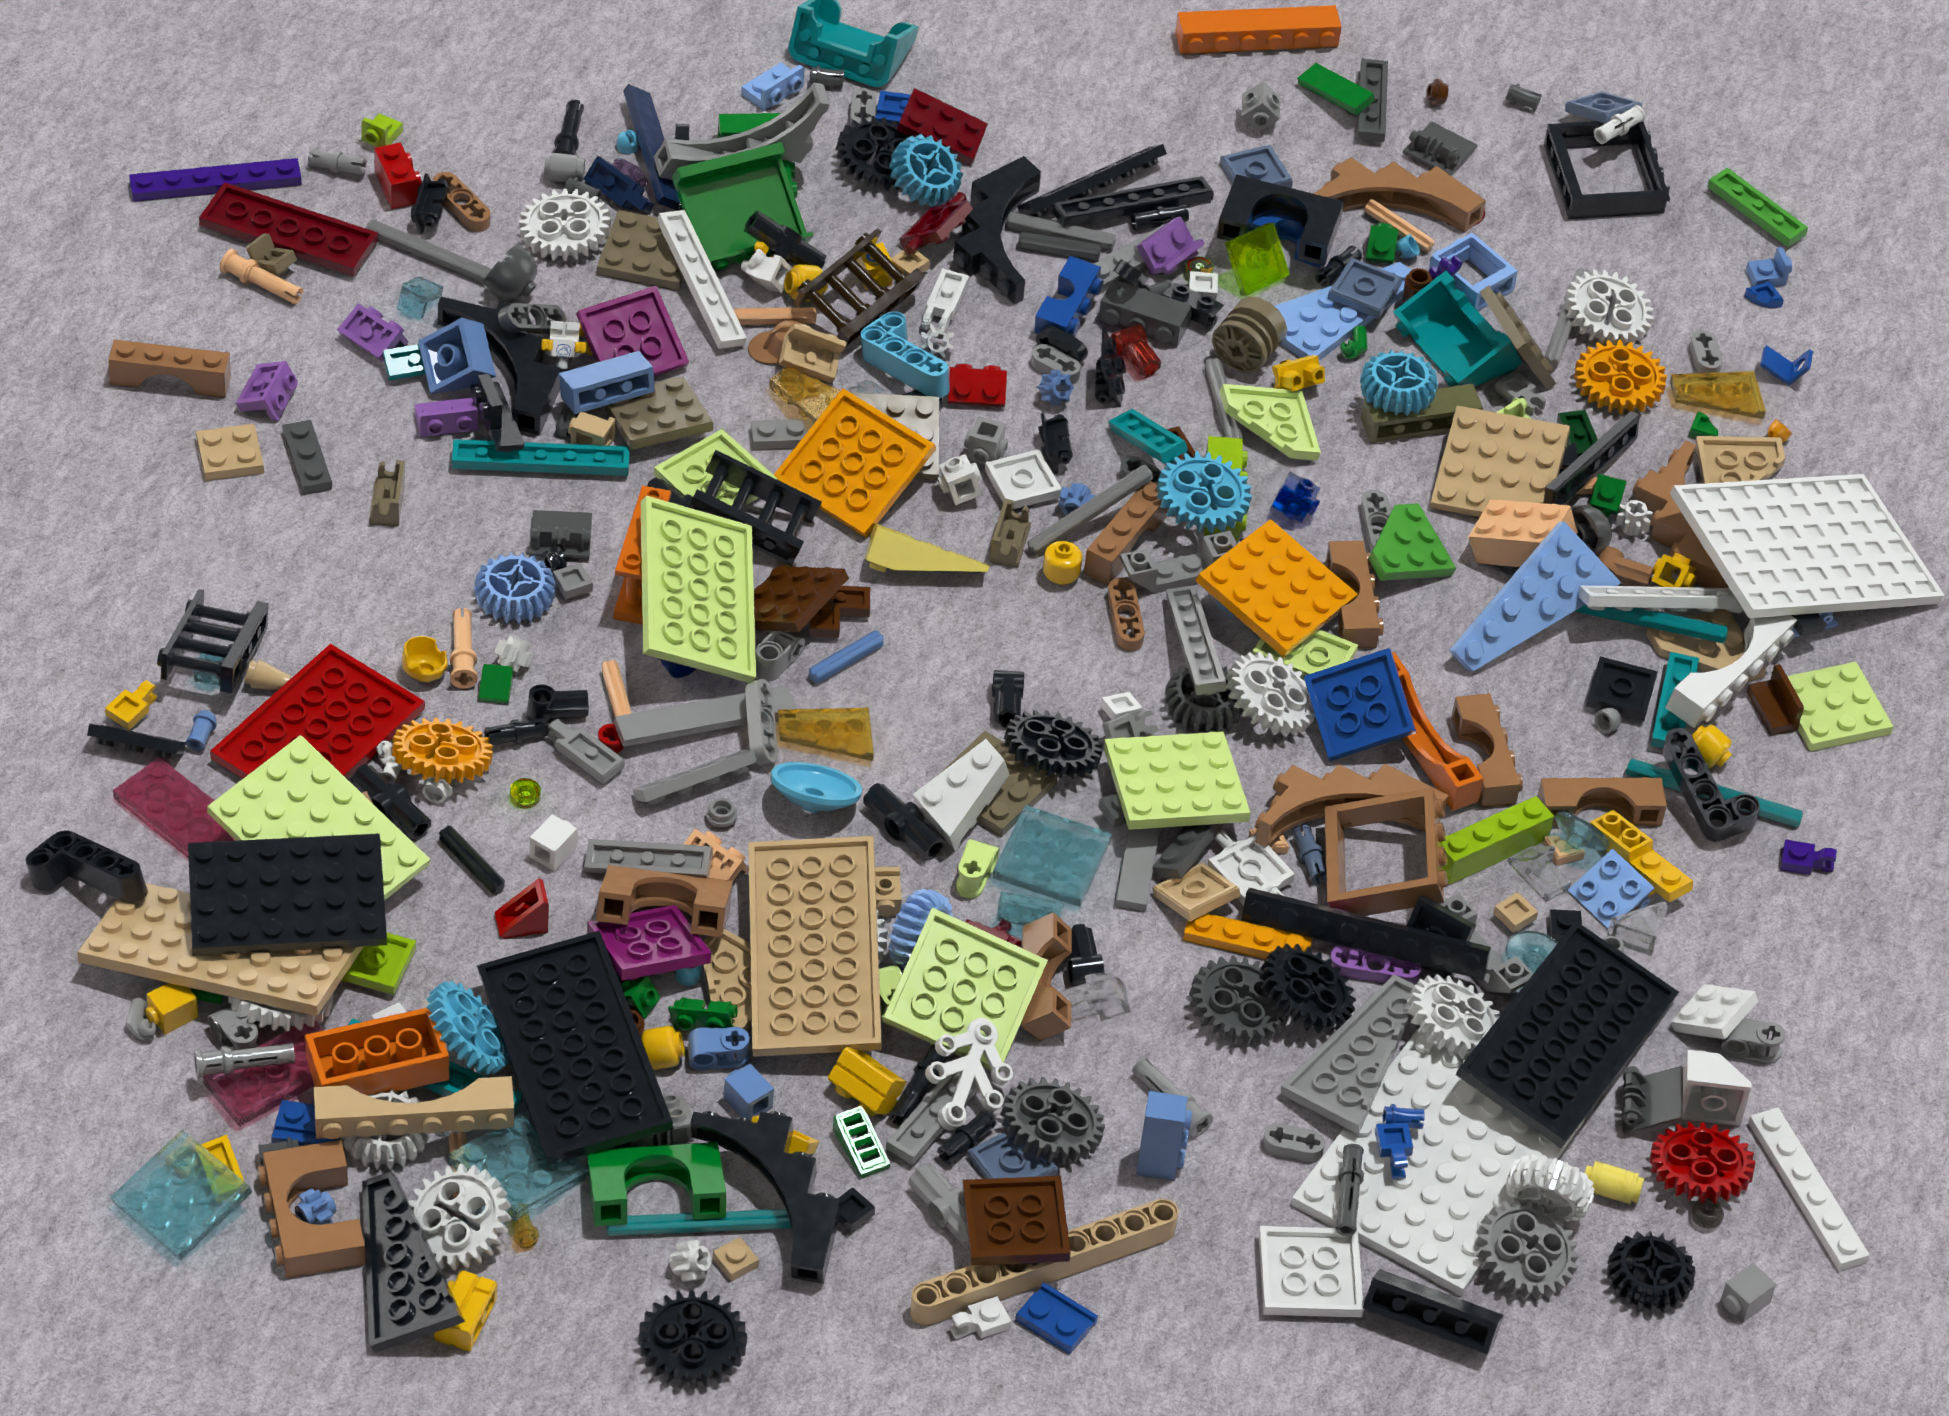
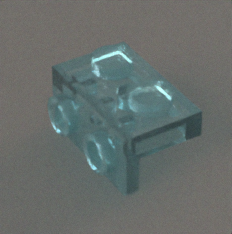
M1001 891L998 901L997 921L1005 919V922L1008 921L1012 924L1023 926L1053 912L1059 918H1062L1064 904L1062 902Z

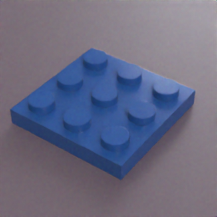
M1390 648L1304 676L1330 762L1417 733Z

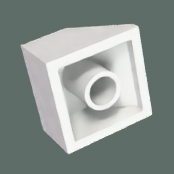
M1687 1050L1683 1065L1682 1119L1740 1126L1751 1091V1082L1721 1054L1702 1050Z

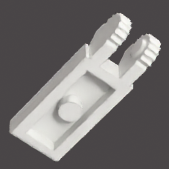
M946 269L941 270L926 304L921 329L928 330L929 324L932 323L933 315L942 317L939 321L938 329L944 323L946 325L944 333H946L950 319L953 320L969 284V275Z

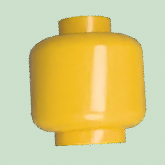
M798 264L793 266L784 278L786 293L789 294L792 300H795L798 295L797 288L805 280L809 279L812 281L823 272L822 269L816 265ZM828 283L817 291L821 296L827 291Z
M1057 541L1050 544L1044 553L1043 573L1046 578L1059 585L1069 584L1078 579L1082 566V552L1079 547L1068 541Z
M1710 724L1706 727L1701 725L1693 733L1692 737L1709 769L1715 765L1721 768L1731 757L1732 754L1728 751L1732 744L1731 739L1715 725Z
M662 1026L643 1031L641 1040L653 1070L677 1066L681 1057L685 1056V1046L680 1031L676 1032L671 1026Z

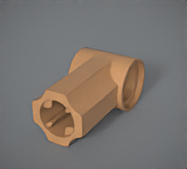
M1606 547L1598 556L1622 584L1639 587L1649 586L1653 567L1624 558L1623 553L1615 547Z

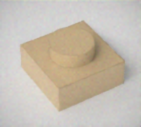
M903 250L891 258L892 262L903 273L907 272L910 274L916 268L923 273L930 267V260L917 250L911 255Z
M1517 892L1495 905L1493 914L1515 933L1535 921L1538 911Z
M741 1237L713 1251V1260L730 1281L745 1275L759 1266V1259Z

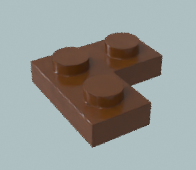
M841 586L810 620L809 637L839 638L840 616L870 617V587Z

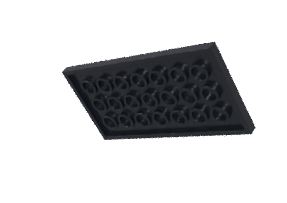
M1575 921L1462 1063L1455 1075L1562 1149L1675 1000L1679 991Z
M600 930L477 965L480 980L492 1013L495 1016L497 1027L548 1166L674 1129L671 1115Z

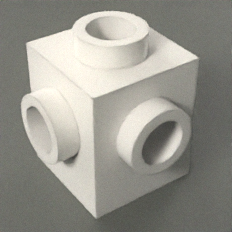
M966 454L950 458L947 462L938 465L942 476L937 478L943 494L949 492L955 505L982 495L978 480L982 479L976 463L970 464Z

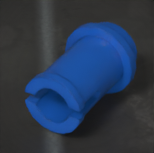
M1391 1104L1390 1107H1384L1382 1115L1383 1124L1408 1123L1409 1128L1423 1129L1424 1123H1421V1121L1425 1119L1424 1109L1397 1108L1395 1104Z

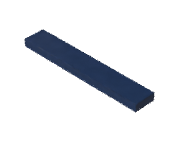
M628 84L623 89V93L657 202L673 210L681 211L682 206L673 180L659 177L654 155L665 139L651 94Z

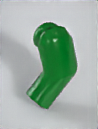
M1359 325L1353 328V341L1348 340V344L1345 341L1341 344L1340 349L1343 357L1355 359L1367 351L1366 327Z

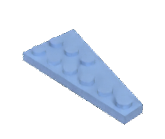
M1401 262L1381 268L1403 277L1401 286L1386 309L1402 298L1405 278L1411 271L1410 268ZM1332 286L1275 305L1284 317L1287 325L1286 338L1280 345L1299 358L1316 355L1319 361L1353 336L1352 330L1355 326H1366L1376 317L1328 299L1329 290Z
M1558 522L1449 651L1468 671H1475L1586 605L1578 597L1580 585L1617 586L1621 582L1565 522Z

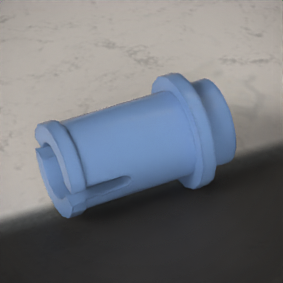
M202 710L194 715V725L186 739V745L195 751L204 750L210 732L216 729L217 726L216 716L206 710Z

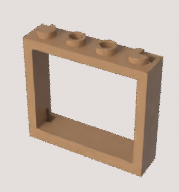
M1433 788L1325 807L1327 902L1329 907L1368 916L1414 908L1418 898L1421 896H1425L1436 903L1444 902V887L1448 886L1446 871H1443V865H1447V855L1441 842L1446 841L1444 824L1440 823V818L1445 817L1442 799L1437 800ZM1425 814L1428 878L1346 892L1344 828Z

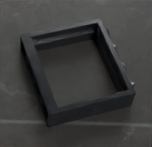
M1588 121L1547 125L1544 147L1568 219L1660 214L1665 212L1666 203L1670 201V187L1665 184L1664 169L1658 164L1657 149L1652 147L1651 133L1646 130L1644 121L1629 128V132L1623 136L1617 135L1605 144H1600L1594 136V130L1605 123ZM1632 144L1648 191L1582 195L1567 148Z

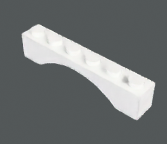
M1791 615L1751 618L1744 632L1745 649L1743 656L1731 665L1719 670L1705 673H1690L1674 688L1665 708L1693 728L1703 720L1708 722L1715 714L1718 705L1725 706L1733 695L1734 690L1739 692L1747 683L1750 675L1755 677L1759 673L1765 660L1768 662L1772 661L1778 653L1779 647L1783 646L1785 648L1791 642L1795 635L1792 629L1797 619Z

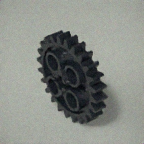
M872 116L870 122L861 117L860 123L852 120L851 125H845L844 130L840 132L835 148L838 151L836 158L841 159L840 167H847V175L853 173L856 175L854 181L863 179L865 180V187L873 183L875 190H878L879 186L883 185L886 191H889L890 186H895L897 181L890 178L892 172L888 168L892 161L890 158L897 146L909 138V136L896 130L897 121L895 120L888 124L885 117L882 118L881 122H877L874 116Z
M1033 710L1032 715L1025 711L1022 716L1015 715L1014 720L1010 719L1004 735V746L1009 747L1008 753L1016 754L1014 760H1024L1023 766H1034V772L1036 773L1040 770L1045 771L1046 776L1056 773L1060 779H1062L1063 774H1066L1071 779H1074L1075 774L1080 777H1084L1085 772L1092 774L1093 769L1098 768L1103 753L1101 749L1102 742H1098V735L1091 734V728H1082L1083 722L1074 723L1071 716L1066 719L1062 718L1060 713L1052 716L1048 710H1045L1044 715H1041L1036 710Z
M1285 944L1283 948L1277 946L1274 951L1270 952L1260 967L1263 972L1259 978L1265 981L1261 988L1270 991L1266 998L1276 1001L1273 1008H1282L1284 1010V1018L1293 1017L1294 1025L1302 1022L1307 1031L1311 1026L1314 1027L1317 1033H1320L1322 1029L1327 1033H1330L1333 1028L1337 1031L1352 1016L1351 1014L1355 1010L1353 1003L1356 1001V998L1351 996L1354 989L1345 985L1349 979L1347 977H1340L1339 973L1342 969L1333 968L1331 966V959L1324 961L1320 951L1314 955L1308 946L1304 951H1302L1299 944H1296L1293 948L1289 944Z
M690 1290L688 1297H683L682 1293L677 1291L676 1300H672L665 1295L663 1306L654 1302L652 1312H645L644 1322H640L638 1334L640 1357H645L646 1367L654 1366L655 1377L665 1373V1383H669L675 1378L678 1379L677 1384L679 1388L683 1386L685 1381H690L691 1388L695 1389L697 1381H702L707 1388L711 1378L721 1383L722 1372L732 1376L733 1366L740 1367L741 1356L746 1354L745 1321H740L739 1311L731 1312V1302L720 1305L719 1295L709 1300L707 1291H704L701 1297H696L694 1290Z

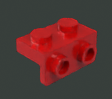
M956 364L955 367L949 368L950 391L948 393V403L1005 407L1006 370H1001V367L993 365L984 366V369H974L969 364Z

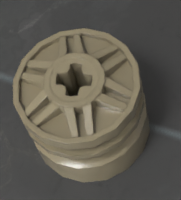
M1249 296L1241 299L1213 332L1212 344L1219 358L1230 368L1239 372L1252 373L1261 368L1286 338L1287 325L1280 311L1270 302L1259 297Z

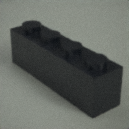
M1381 1269L1373 1276L1363 1305V1309L1487 1355L1494 1346L1504 1316L1503 1314Z

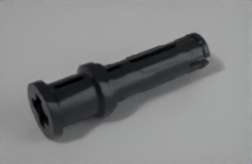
M570 100L567 103L561 133L555 137V149L552 153L575 155L574 152L578 150L579 140L577 133L584 110L583 103L580 105L579 100Z

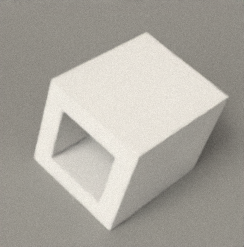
M553 814L530 836L529 857L554 872L577 849V828L570 822L562 820Z

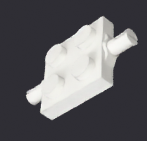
M1222 830L1215 835L1214 840L1219 843L1223 851L1208 859V866L1239 887L1240 897L1236 899L1244 906L1248 888L1284 896L1279 889L1294 882L1295 873L1269 846L1264 847L1256 843L1257 834L1246 840L1233 842L1225 831Z

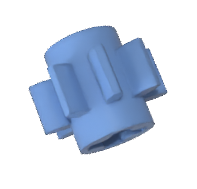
M1051 370L1050 375H1041L1042 380L1039 386H1037L1042 395L1041 401H1050V404L1054 406H1060L1061 400L1070 401L1069 396L1074 389L1069 380L1070 374L1061 375L1060 370Z
M1072 483L1070 489L1067 487L1062 488L1058 507L1062 508L1065 515H1068L1094 498L1095 495L1091 494L1088 486L1082 483Z
M312 1188L299 1195L301 1202L295 1206V1213L298 1219L315 1225L332 1223L330 1218L336 1213L337 1209L333 1198L328 1192L320 1193L319 1189L314 1191Z

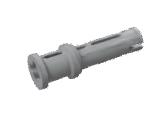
M292 1043L231 1050L227 1046L222 1047L221 1050L201 1052L199 1049L194 1050V1067L197 1079H202L204 1075L223 1073L225 1076H228L237 1069L289 1063L295 1064V1052Z
M1142 1058L1134 1065L1132 1069L1133 1074L1140 1078L1152 1091L1188 1096L1186 1110H1192L1189 1134L1193 1137H1198L1208 1130L1213 1122V1116L1207 1111L1204 1112L1195 1104L1196 1100L1192 1095L1183 1094L1148 1058Z

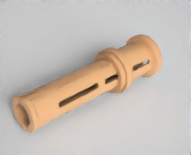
M229 249L224 254L220 263L221 272L225 274L231 273L239 277L240 281L245 284L254 283L290 301L294 305L302 298L297 293L303 294V288L260 268L256 260H248L238 255V252L234 249Z
M458 608L452 614L454 651L450 655V664L453 666L450 681L455 687L465 689L477 683L478 675L474 670V666L477 663V655L472 650V612L464 608V617H461V608Z

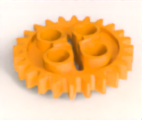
M1607 340L1606 346L1597 342L1595 349L1588 346L1586 353L1581 352L1579 360L1576 361L1574 370L1575 387L1581 388V396L1589 395L1588 403L1597 401L1598 409L1604 405L1608 406L1607 410L1609 413L1614 408L1618 409L1621 415L1624 409L1634 412L1635 408H1638L1641 412H1645L1646 405L1653 408L1655 401L1659 402L1661 395L1664 394L1667 375L1664 374L1665 367L1659 366V358L1652 359V351L1643 353L1644 346L1635 349L1633 348V342L1623 346L1621 340H1618L1617 345H1613L1610 340Z
M422 718L421 724L412 720L411 726L403 724L402 730H396V736L393 737L392 756L396 757V763L402 764L403 770L412 769L411 775L423 774V780L433 777L436 783L440 779H445L448 784H451L452 779L463 783L464 777L473 781L475 775L482 777L483 771L489 770V765L492 762L493 745L489 744L488 737H482V731L473 732L474 726L464 728L461 721L451 724V720L448 718L445 722H440L438 718H434L433 722Z

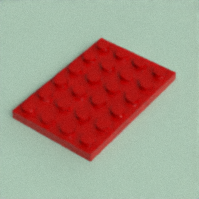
M330 643L211 749L210 759L244 779L301 735L348 780L355 774L357 768L366 764L377 754L376 748L382 741L390 742L396 736L397 729L402 730L403 724L408 725L425 709V701Z

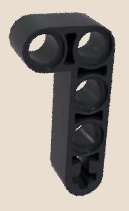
M1684 728L1671 729L1665 738L1663 756L1703 835L1710 841L1718 842L1753 828L1760 809V804L1756 797L1751 794H1740L1724 800L1692 735ZM1688 768L1694 769L1697 774L1689 775L1684 770ZM1706 794L1710 797V800L1703 801L1697 795ZM1747 809L1751 812V815H1742L1738 810ZM1719 820L1724 825L1717 827L1712 825L1710 821Z
M64 830L53 834L31 851L25 859L33 886L37 890H50L70 876L126 903L138 902L145 898L148 893L140 864L137 861L72 831Z

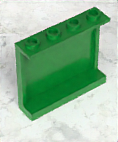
M782 142L678 167L672 175L682 209L685 210L715 272L726 269L731 263L739 262V265H741L744 260L749 261L752 255L755 254L754 245L758 240L744 232L748 218L755 211L770 217L779 225H785L803 236L802 240L807 243L814 236L813 232L807 233L789 182L782 161V156L785 153ZM769 251L766 253L767 257L774 255Z

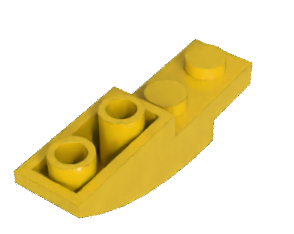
M1615 810L1590 821V828L1605 851L1608 853L1613 848L1655 888L1648 896L1658 893L1665 900L1671 902L1693 890V880L1653 850V840Z

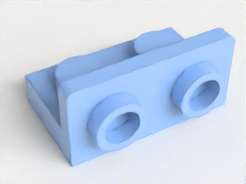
M780 62L743 85L741 95L765 111L773 105L779 104L783 99L798 92L803 87L804 67L798 65L790 69Z

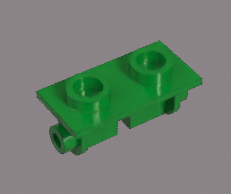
M682 997L680 1000H675L674 1006H668L674 1029L691 1031L701 1027H734L732 1018L737 1017L738 1006L733 1005L730 1001H710L708 1009H704L706 1005L705 1000Z

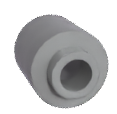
M552 153L551 158L545 159L544 175H549V181L567 182L570 177L573 179L578 177L580 181H583L585 159L579 158V155Z

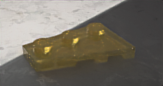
M786 367L769 379V388L787 404L795 405L799 409V414L804 419L809 417L813 424L841 391L793 368Z

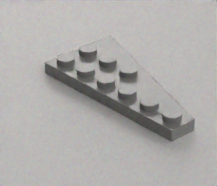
M1394 974L1281 1085V1095L1359 1135L1411 1017L1407 1013L1410 1007L1406 1002L1415 984Z

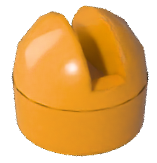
M1777 419L1767 429L1768 437L1782 438V443L1787 441L1793 434Z

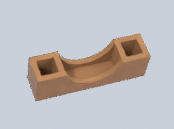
M114 339L108 359L110 385L139 388L141 383L148 377L163 374L184 380L194 389L197 395L226 398L231 379L230 353Z
M1149 481L1141 486L1087 548L1084 574L1109 586V583L1124 569L1120 560V554L1130 552L1139 536L1145 530L1154 533L1167 518L1168 508H1161L1162 500L1157 499V484Z
M1329 541L1325 560L1326 567L1358 594L1354 601L1340 608L1337 624L1339 637L1357 644L1358 648H1376L1378 636L1383 635L1384 625L1383 619L1378 618L1377 615L1379 613V597L1374 596L1373 593L1375 591V576L1369 572L1371 569V563L1368 560L1370 552H1366L1364 541Z
M1490 693L1456 696L1451 717L1458 739L1478 745L1488 756L1486 761L1477 765V770L1484 778L1479 798L1480 807L1516 804L1518 793L1523 789V780L1521 774L1516 772L1515 755L1513 750L1508 748L1507 731L1505 727H1501L1498 705H1494Z
M1541 778L1537 795L1554 815L1552 826H1572L1575 817L1580 812L1592 807L1613 809L1621 813L1633 825H1662L1667 807L1662 778Z
M1054 912L1023 925V940L1021 941L1022 949L1048 960L1021 1022L1022 1027L1039 1041L1071 1028V1002L1054 987H1051V981L1057 967L1072 953V928Z

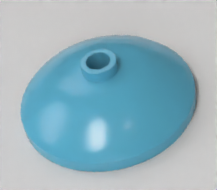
M787 762L775 766L771 772L770 779L774 787L789 801L802 807L807 812L818 813L820 811H833L845 808L856 803L861 798L862 787L857 780L846 773L827 766L806 762Z

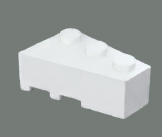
M985 739L916 791L913 796L925 818L956 852L969 828H973L977 822L976 818L983 808L990 804L1010 775L1003 757Z

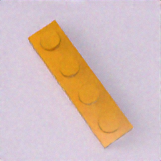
M1206 913L1192 921H1187L1183 941L1266 959L1277 946L1283 948L1285 944H1289L1292 948L1299 944L1302 951H1304L1307 946L1311 947L1312 938Z

